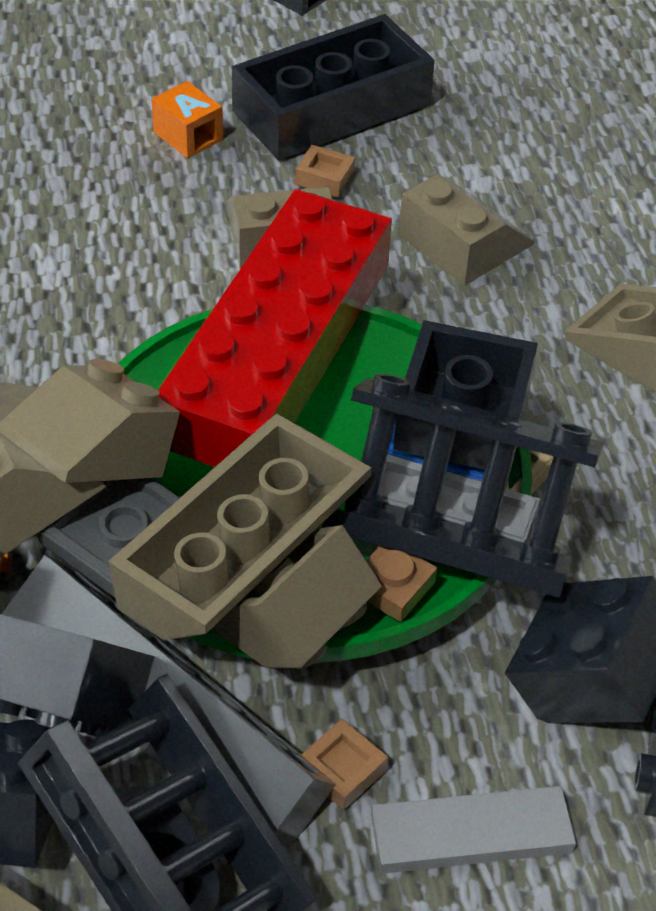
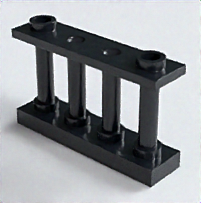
M375 374L374 379L366 378L353 388L351 401L373 407L361 462L371 467V477L323 522L322 528L343 525L350 537L560 598L573 557L560 554L561 549L556 546L576 467L579 463L595 468L604 442L591 439L592 432L579 425L557 422L554 428L411 390L410 381L390 374ZM397 413L432 423L413 505L406 506V509L383 503V497L378 494ZM456 430L492 439L472 521L466 522L464 526L442 520L441 513L437 511ZM517 446L553 456L532 538L525 539L524 543L501 537L500 530L496 528Z
M168 674L158 677L128 709L134 720L85 744L67 720L48 729L18 762L21 770L111 911H192L175 885L223 855L247 890L215 911H304L319 899L306 881L301 869L294 863L193 713L190 704L181 695ZM149 742L169 771L170 776L130 798L120 801L99 767ZM186 798L208 830V833L159 861L137 825Z

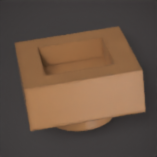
M311 145L296 168L294 184L305 188L329 187L331 195L339 197L354 172L355 157Z
M380 545L366 560L382 585L367 602L399 622H402L436 581L437 567L418 556Z
M344 719L339 720L301 754L336 784L327 797L342 810H345L386 772L388 766V756Z

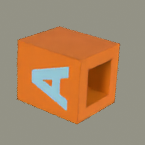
M188 80L151 98L153 132L187 159L223 140L222 106Z

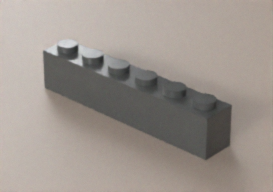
M44 555L3 611V615L155 656L145 691L158 677L165 674L169 675L284 847L290 846L297 839L336 785L161 638L118 610L114 599L71 565ZM149 742L140 746L147 755L165 766Z

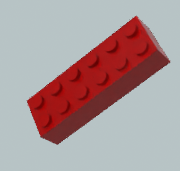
M298 189L293 190L158 389V397L180 411L170 448L171 452L216 467L276 413L295 424L388 267L392 218Z

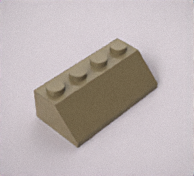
M0 382V423L2 419L38 387ZM0 433V553L4 556L106 488L104 482L64 483Z
M276 413L108 561L118 610L163 640L206 634L371 477V467Z

